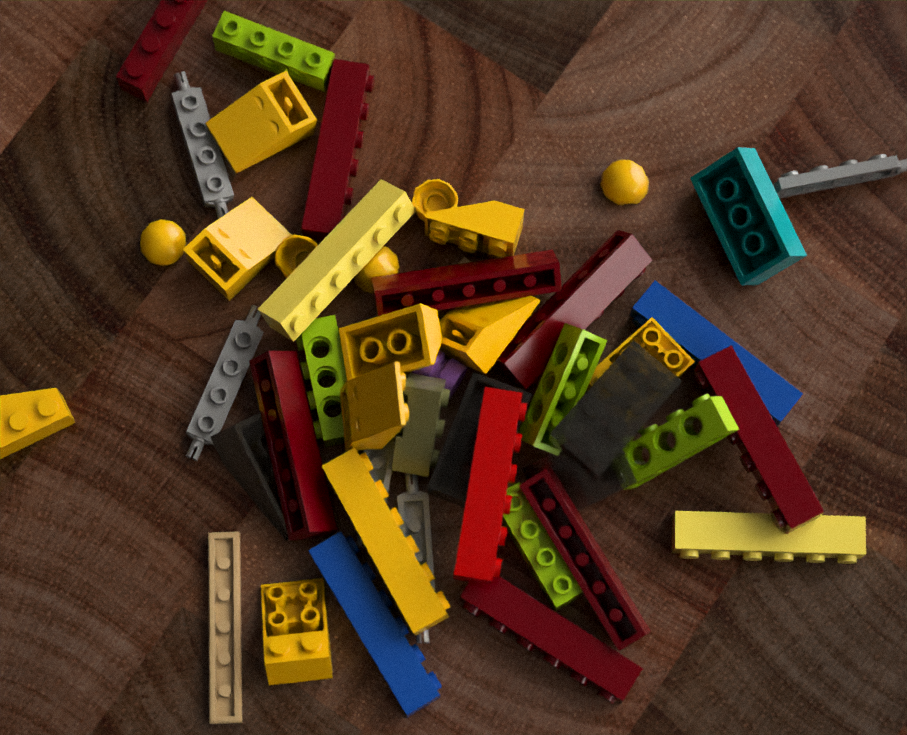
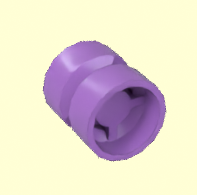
M439 350L434 365L414 370L412 374L446 379L445 389H450V399L463 380L468 367L454 358L447 360L446 354Z

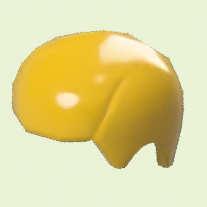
M618 160L611 163L604 170L600 185L607 199L622 206L640 203L648 193L649 180L640 165L631 160Z
M440 179L427 180L415 188L412 204L420 220L425 222L426 212L457 207L458 195L454 188Z
M161 219L151 222L142 231L140 248L142 254L150 263L160 266L171 265L177 262L184 254L183 248L186 247V234L177 223Z
M292 235L284 238L276 248L275 264L284 276L288 278L318 244L306 236Z
M383 246L354 277L355 284L363 291L373 293L372 277L398 274L400 266L397 255L389 247Z

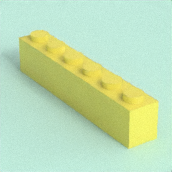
M380 179L258 308V311L270 328L293 342L416 212L405 191Z
M675 511L672 515V553H680V558L696 559L699 558V554H711V559L728 560L730 555H743V560L760 561L762 556H774V561L791 562L794 561V557H806V562L823 563L825 558H838V563L854 564L857 563V559H861L866 555L865 517L821 515L819 518L786 534L783 528H777L771 514Z

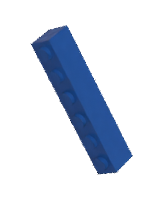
M656 280L632 307L630 316L633 318L632 322L635 326L640 328L653 317L695 361L690 366L692 369L696 368L699 361L732 345L777 427L803 395L801 391Z
M340 531L308 550L407 718L439 699L440 694L438 690L442 688V685L433 671L428 674L421 664V662L426 660L416 643L410 646L404 636L409 633L400 616L395 619L393 618L388 609L392 606L390 599L383 589L379 592L376 590L372 583L376 576L367 562L361 565L355 555L360 550L351 535L345 538Z

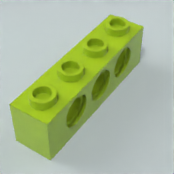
M227 11L223 12L212 35L217 51L276 74L287 71L292 80L322 92L326 91L330 81L335 53Z
M330 315L316 318L296 339L298 351L305 350L307 360L301 362L304 380L311 379L313 391L307 392L311 410L317 409L319 420L313 421L317 440L323 438L325 447L345 443L342 411L340 415L333 418L325 414V410L330 405L341 407L340 389L347 381L336 316ZM320 346L329 349L328 355L324 358L315 357L313 351ZM329 375L336 379L331 387L324 388L319 385L320 379L324 376Z
M564 324L526 413L525 421L518 432L522 434V441L559 456L605 348L606 339L570 324Z
M705 394L692 401L693 407L684 412L683 409H680L666 416L667 422L658 427L657 424L643 429L640 432L642 437L632 441V439H628L616 445V452L607 456L623 489L628 490L641 486L738 431L739 428L723 397H710L709 394ZM695 418H698L701 422L702 427L699 433H696L693 428ZM669 433H672L675 437L673 448L667 442ZM644 447L649 452V460L647 463L642 458V450L644 449Z
M518 482L507 489L506 495L512 496L510 514H503L502 523L507 527V532L553 611H557L582 597L583 591L519 486L521 483Z

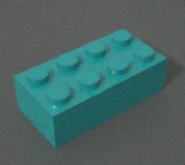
M737 147L690 177L741 285H759L807 256L755 148Z

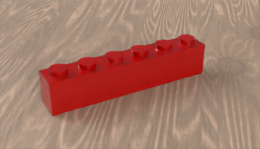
M490 387L484 388L453 579L492 585L493 577H500L502 559L496 558L498 545L505 546L507 527H503L501 524L503 514H510L512 496L506 495L508 483H515L517 465L511 464L513 452H520L522 434L516 433L518 421H525L527 403L521 402L523 394L521 392Z

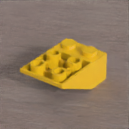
M284 71L258 84L207 121L205 125L234 172L238 173L314 135L317 119L287 71Z
M251 197L203 229L183 248V252L187 261L230 301L275 258L277 246L284 238L292 236V234Z
M489 201L426 212L424 217L425 236H429L431 241L444 245L449 242L458 245L460 250L468 253H475L476 251L486 253L490 259L513 256L523 227L524 209L498 201Z
M533 296L456 307L447 312L440 321L443 339L440 350L449 359L454 358L462 364L486 374L507 345L513 340L525 321L531 316L540 300Z
M651 317L596 366L586 391L624 431L695 361Z
M393 362L350 379L341 387L340 399L345 450H351L354 447L357 450L383 449L408 422L409 408L407 403L403 402L402 392L406 387V378L404 372H400L399 362Z
M324 578L261 585L264 664L269 685L333 678Z

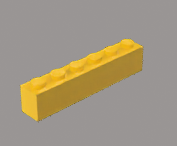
M354 447L322 465L413 634L417 636L449 618L446 609L451 606L442 590L436 593L430 582L435 577L427 563L425 562L420 565L415 556L420 550L411 534L405 537L399 527L405 523L397 508L389 509L385 501L389 494L381 480L376 482L373 480L369 471L373 470L374 467L366 452L360 455Z

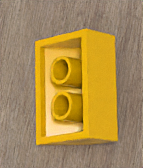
M421 303L339 328L347 381L393 362H399L400 372L404 373L434 365L443 340L438 311Z

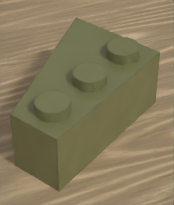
M412 373L408 374L406 387L402 392L404 395L403 402L407 403L409 408V419L396 435L392 471L429 477L431 468L438 467L440 450L435 449L436 438L443 437L445 420L440 419L441 407L447 408L450 396V389H445L446 379Z

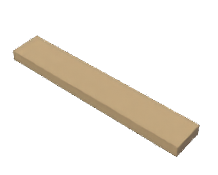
M211 532L208 533L209 724L242 723L241 533Z

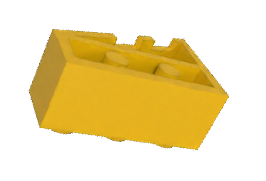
M57 388L0 395V459L75 423L64 397Z

